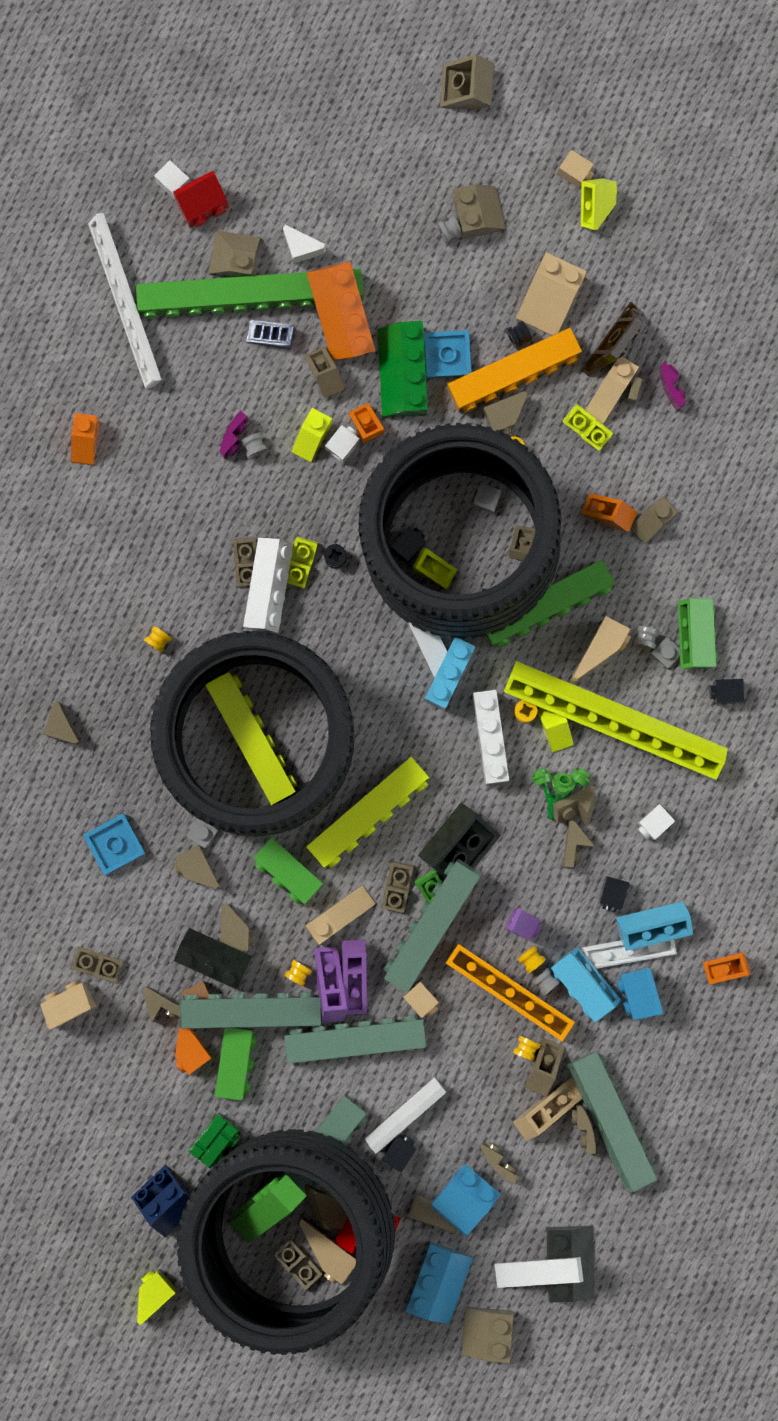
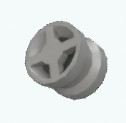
M455 216L450 217L446 222H437L438 230L445 244L449 243L452 238L458 239L462 237V232Z
M261 433L252 434L241 440L242 446L247 450L246 456L248 459L255 458L268 451L267 446L262 442L263 436Z
M638 626V636L634 639L633 644L655 650V639L659 637L660 631L646 626Z
M547 967L531 983L534 986H538L540 993L545 996L558 985L560 980L553 977L551 970Z

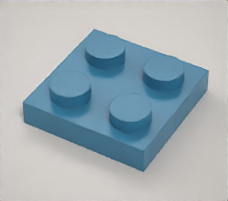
M469 330L424 333L426 379L463 377L472 373Z
M124 813L83 835L104 876L146 854Z

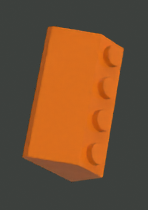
M347 260L306 272L332 360L356 357L375 351L351 261Z

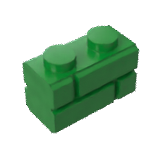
M218 1112L188 1152L211 1169L214 1164H218L226 1157L223 1153L228 1146L233 1148L239 1140L240 1136L237 1133L240 1129Z

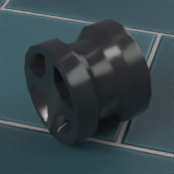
M522 320L517 323V326L506 328L507 336L515 349L519 348L523 342L532 341L529 329Z
M338 544L328 546L324 552L326 564L334 569L342 567L347 560L344 547Z

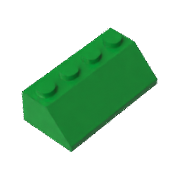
M423 321L398 322L378 328L382 418L427 415Z

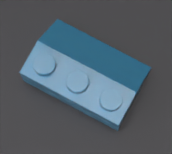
M429 1241L406 1305V1312L429 1321L450 1324L473 1257Z

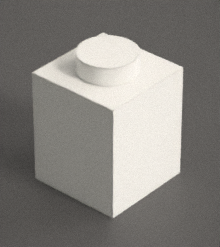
M170 160L154 175L156 183L174 200L173 191L190 183L189 177Z
M341 425L325 445V450L344 463L360 443V438L357 437L359 434L350 426L345 428Z
M658 804L637 823L640 826L638 831L645 839L651 838L655 840L675 820Z

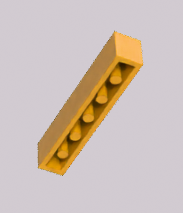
M568 328L448 383L447 390L458 413L463 410L465 413L476 409V404L482 401L485 404L497 399L496 395L505 392V394L514 392L518 389L517 385L525 382L526 385L537 381V376L543 373L548 376L558 371V367L565 363L566 366H570L578 362V357L581 356L582 350L571 328Z
M460 944L456 945L445 962L562 1042L575 1023Z

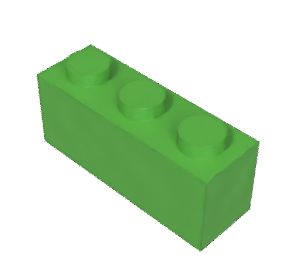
M688 598L677 601L681 669L700 670L716 667V630L714 629L715 608L713 606V599Z
M272 837L253 857L257 861L254 865L262 873L265 874L268 871L274 876L271 881L280 889L285 886L291 892L288 896L298 905L300 902L306 904L323 885L318 878Z
M225 1028L215 1097L242 1101L244 1095H249L250 1082L246 1081L247 1073L252 1072L254 1059L250 1058L251 1049L256 1048L257 1035H253V1029Z

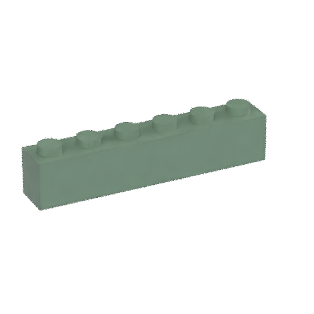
M457 859L455 864L453 862L449 863L444 871V874L447 875L444 882L438 881L431 892L435 895L431 903L426 900L420 910V913L423 914L419 922L413 921L407 931L411 935L407 941L401 940L395 950L399 953L396 959L392 960L390 958L383 969L387 972L384 979L406 993L410 990L481 876V872L460 859Z
M313 992L300 993V997H291V993H277V997L268 998V993H254V998H245V994H231V998H222V994H208V999H199V994H186L185 999H179V1028L321 1026V998L314 997Z
M418 1015L404 1016V1021L395 1022V1018L381 1019L380 1024H372V1020L359 1021L358 1026L349 1027V1023L335 1024V1029L326 1030V1025L312 1027L311 1032H303V1028L290 1029L289 1034L284 1035L287 1064L426 1048L423 1019H418Z
M590 1052L566 1064L626 1192H635L656 1181L655 1166L650 1160L648 1161L645 1155L646 1147L636 1136V1126L632 1119L628 1118L625 1112L626 1105L615 1091L616 1084L610 1075L608 1076L604 1068L606 1067L604 1058L600 1054L598 1055L597 1052Z
M344 1095L315 1132L323 1133L325 1137L332 1136L347 1146L352 1139L350 1136L351 1132L355 1128L359 1130L367 1119L364 1117L366 1111L348 1096ZM283 1171L278 1178L280 1180L287 1175L304 1193L306 1184H317L307 1177ZM292 1211L286 1217L277 1222V1224H279L282 1220L286 1222L294 1211Z

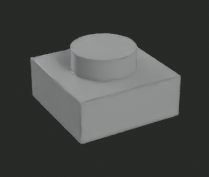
M480 483L473 506L494 513L502 491Z
M666 637L651 655L668 669L680 656V648Z
M198 819L186 836L206 849L218 830Z

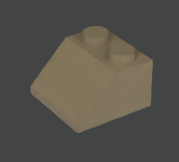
M475 54L443 64L440 107L478 110L491 106L494 62Z
M474 184L453 189L452 198L458 224L462 232V239L506 230L495 186Z
M465 1307L462 1355L484 1361L510 1363L513 1312L510 1310Z

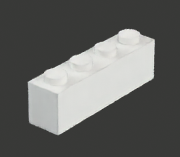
M258 538L244 628L258 632H279L292 557V543L281 539Z
M496 690L475 692L472 696L485 785L508 782L509 776Z

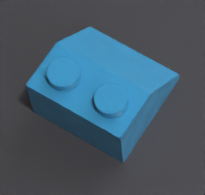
M643 967L619 974L620 980H616L620 994L624 993L626 1002L623 1003L626 1016H631L632 1020L663 1014L650 968Z
M464 1164L452 1175L430 1206L464 1236H467L488 1213L501 1194Z

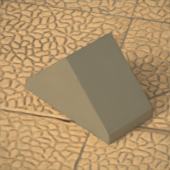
M58 701L54 702L43 734L75 745L80 744L81 742L61 703Z

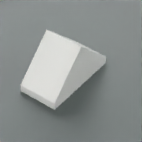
M284 225V236L294 264L325 253L326 247L324 243Z

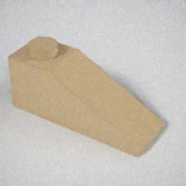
M624 357L617 359L587 406L586 411L604 424L636 375L639 367Z
M361 886L307 924L306 927L320 945L374 906L375 902L365 888Z
M571 1077L513 1121L526 1141L539 1136L582 1099L573 1078Z
M302 1217L299 1224L322 1270L326 1272L324 1276L334 1284L337 1281L343 1284L355 1267L356 1256L335 1244L334 1239Z

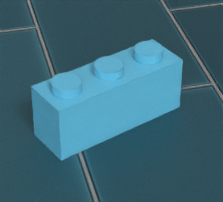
M454 637L424 699L425 702L445 711L475 646Z
M683 901L616 917L619 937L626 951L693 935L691 916Z
M578 946L551 967L555 978H558L566 986L569 995L579 1002L583 1007L585 1015L592 1018L594 1022L613 1010L621 1001L619 996Z

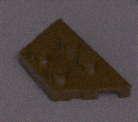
M629 302L581 369L587 376L621 358L626 353V346L629 342L634 340L640 333L639 328L643 324V320L638 307L633 302Z

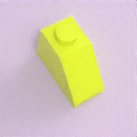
M595 179L581 182V227L597 230L616 205V181Z
M311 408L291 452L312 462L333 424L332 418Z
M160 1269L155 1273L150 1270L141 1279L143 1284L139 1287L137 1316L139 1325L144 1323L177 1291Z

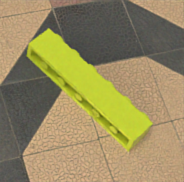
M227 672L207 683L206 687L270 804L275 805L295 794L294 788L298 785L292 775H286L283 768L287 765L281 755H275L272 748L276 745L270 735H264L261 729L264 727L260 716H254L250 710L253 704L248 695L243 696L239 690L243 686L237 675L232 676L230 672Z
M410 757L306 847L324 868L327 866L330 868L334 867L341 860L339 855L345 850L350 853L359 845L356 841L360 837L364 836L367 838L376 830L375 824L380 820L382 823H385L394 815L391 811L396 806L402 808L411 800L409 798L411 793L414 791L419 793L428 786L426 781L429 777L415 760Z

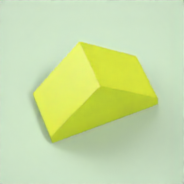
M544 708L538 709L537 713L552 753L574 745L567 719Z

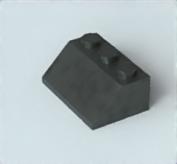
M461 802L418 856L441 876L446 878L447 875L444 874V871L450 862L455 864L457 859H460L475 868L501 835L476 812Z
M189 928L179 945L174 961L233 989L239 990L253 956Z
M593 1226L546 1227L547 1259L580 1257L583 1273V1282L549 1284V1302H576L595 1298Z

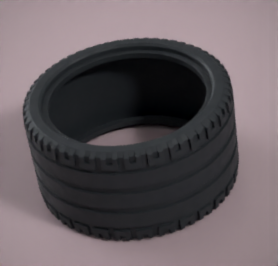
M448 423L443 426L437 425L434 429L426 428L425 431H419L415 436H409L403 442L398 443L397 448L393 447L383 457V462L377 464L371 474V480L367 481L363 491V499H361L358 530L369 575L376 590L392 611L394 610L407 623H412L413 627L424 632L430 631L432 635L444 638L450 636L451 639H454V637L466 639V637L471 636L472 639L484 637L487 633L492 635L504 630L508 625H514V623L523 618L524 614L527 615L537 605L538 600L543 598L555 575L560 557L561 511L558 495L552 484V479L546 468L542 467L541 461L532 451L529 452L528 448L521 444L516 438L514 440L511 439L509 434L502 433L498 429L494 431L491 427H484L480 424L471 426V423H456V425ZM472 473L499 481L521 499L529 511L535 527L532 545L521 565L508 578L489 589L463 595L445 594L430 590L408 577L393 560L389 552V535L393 520L407 497L428 481L448 474Z
M242 631L241 633L224 634L219 638L215 637L202 643V646L194 648L185 655L182 661L180 660L170 671V675L165 678L159 689V695H157L154 702L150 722V743L154 763L162 782L173 798L185 810L206 824L225 832L243 836H266L283 833L301 826L318 815L333 800L342 787L351 766L355 740L354 723L349 700L340 680L329 665L314 651L291 638L275 633ZM246 665L273 666L299 677L318 696L326 711L328 720L327 748L323 761L314 777L301 791L291 798L276 805L263 808L234 807L210 797L201 789L190 773L182 745L185 717L199 691L213 678L223 672Z
M288 1129L287 1131L269 1132L266 1135L263 1134L252 1138L235 1148L205 1174L191 1193L186 1203L187 1206H185L179 1222L181 1227H179L177 1233V1245H179L177 1250L178 1267H181L180 1276L183 1279L184 1287L188 1289L187 1295L192 1299V1304L194 1307H198V1313L203 1315L207 1323L210 1322L214 1326L213 1329L215 1331L218 1330L222 1333L223 1337L228 1336L231 1338V1342H236L241 1347H250V1350H257L264 1354L266 1352H270L272 1355H287L288 1352H291V1354L304 1353L309 1351L310 1348L315 1350L328 1344L330 1340L333 1341L357 1322L381 1287L391 1264L395 1245L394 1213H391L392 1204L390 1203L388 1193L385 1194V1186L382 1184L380 1177L374 1174V1169L367 1163L368 1161L365 1158L362 1160L359 1157L360 1154L351 1149L352 1147L349 1145L345 1146L342 1144V1141L336 1140L332 1136L325 1137L323 1133L311 1130L304 1132V1129ZM284 1171L307 1177L328 1190L343 1207L355 1236L356 1264L350 1285L331 1299L303 1306L275 1302L249 1287L232 1266L226 1253L222 1234L225 1204L236 1182L261 1172Z

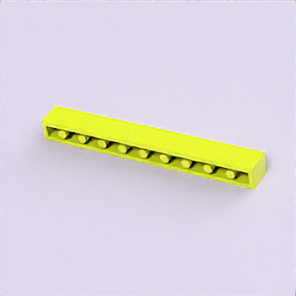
M518 661L515 662L504 692L715 780H717L726 761L728 751L726 747Z

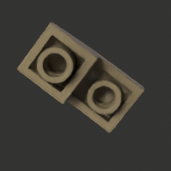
M256 537L233 539L237 587L250 586L257 548Z
M391 861L382 909L404 913L414 865Z
M77 946L71 969L116 983L123 960Z
M576 1105V1110L571 1111V1123L576 1124L577 1130H585V1134L580 1135V1146L585 1148L586 1154H596L595 1138L590 1120L583 1107Z
M482 1142L480 1148L488 1162L503 1178L514 1185L518 1178V1175L514 1173L516 1168L506 1162L502 1165L499 1164L503 1158V1155L499 1153L501 1148L491 1142H488L487 1145Z
M419 1195L415 1196L409 1218L456 1234L457 1229L430 1206L433 1200Z
M289 1239L273 1254L305 1291H308L324 1276L320 1269L292 1239Z

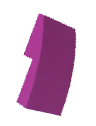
M664 361L659 368L662 386L672 406L678 411L687 402L685 400L686 396L679 387H674L679 380L677 370L673 365H668Z
M241 410L232 420L223 437L220 454L224 459L227 456L232 457L239 450L237 445L240 442L235 435L236 433L242 434L248 427V417Z

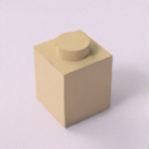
M571 150L559 167L557 175L580 189L582 181L592 179L594 173L591 171L594 164Z
M420 981L403 996L421 1018L425 1015L429 1018L438 1010L436 1005L439 1002Z

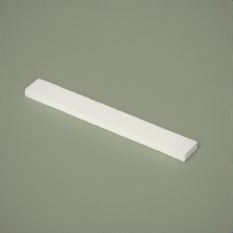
M98 213L88 225L146 389H150L161 381V377L104 213Z

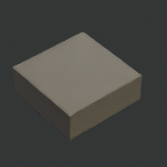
M634 377L626 403L633 405L636 403L643 381L641 378Z

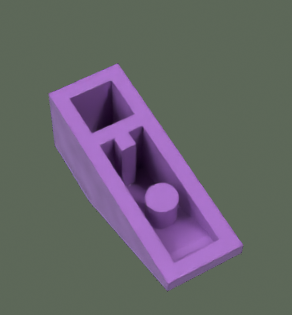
M514 908L504 929L531 941L532 937L537 938L542 926L538 925L540 920L519 908Z
M342 940V976L347 1005L346 1015L367 1014L365 940Z
M337 946L315 948L318 997L321 998V1023L344 1021L347 1005Z

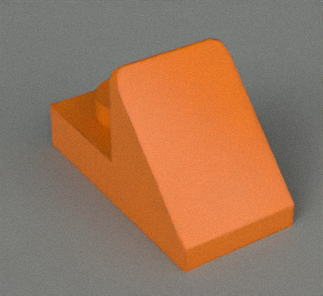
M369 403L348 412L363 445L384 435L385 430Z
M736 952L728 956L703 962L709 985L751 975L744 952Z

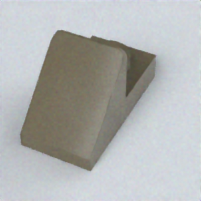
M662 496L634 522L630 529L646 544L678 511Z
M516 525L509 558L518 561L525 559L534 539L535 528Z
M590 786L553 803L555 821L560 824L578 815L585 825L588 826L596 803L595 787Z
M568 821L563 867L574 868V863L578 864L580 850H576V845L594 847L575 821Z
M148 986L144 988L143 993L151 1023L155 1021L162 1007L165 1009L164 1013L174 1019L179 1016L178 1003Z

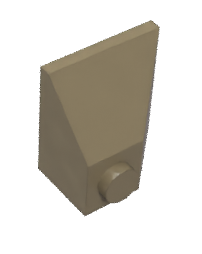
M216 230L209 274L223 277L254 276L261 238Z

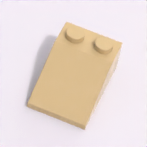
M546 252L516 319L522 320L524 323L552 336L559 333L587 271Z
M605 616L570 682L575 683L615 655L618 650L623 651L631 636L627 635L630 628Z

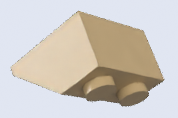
M76 980L65 986L66 991L60 994L55 991L44 997L46 1001L40 1005L49 1030L97 1007L85 982L79 984Z

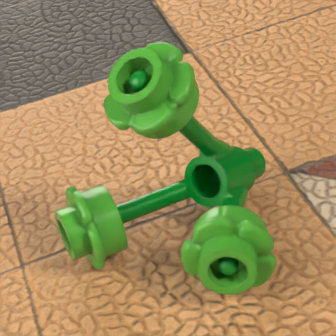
M546 767L533 772L534 776L531 777V780L534 781L535 786L542 784L545 792L546 802H548L547 818L555 820L553 803L568 797L578 784L584 788L587 784L591 783L588 780L591 776L581 767L578 771L573 768L574 772L571 775L558 773L554 776L553 780L550 774L552 771L547 772ZM552 780L553 790L557 794H550L547 782Z

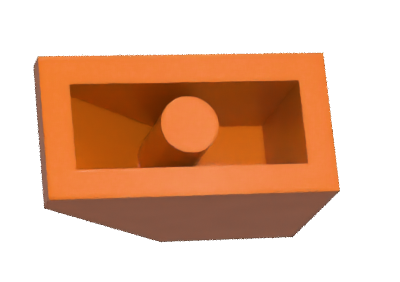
M74 413L71 433V462L94 465L100 420L97 416Z
M592 493L589 494L581 511V514L624 532H629L638 513L622 500Z
M179 1028L175 1052L177 1061L175 1064L182 1073L187 1072L190 1075L210 1060L212 1055L192 1028Z

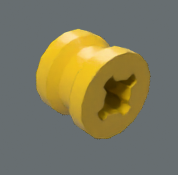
M153 626L151 629L152 633L146 636L144 641L158 652L163 653L166 643H170L172 638L156 626Z
M524 700L519 701L514 709L516 719L522 723L533 721L538 712L536 705Z
M533 945L519 956L517 960L526 966V971L529 974L540 966L546 958L539 955L537 947Z
M293 959L291 969L286 971L284 976L304 987L306 977L311 975L313 971Z
M519 1036V1045L517 1048H514L513 1053L534 1062L536 1058L535 1052L540 1048L541 1044Z

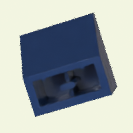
M164 1165L131 1198L148 1224L166 1238L179 1225L185 1206H187L186 1203L191 1192Z

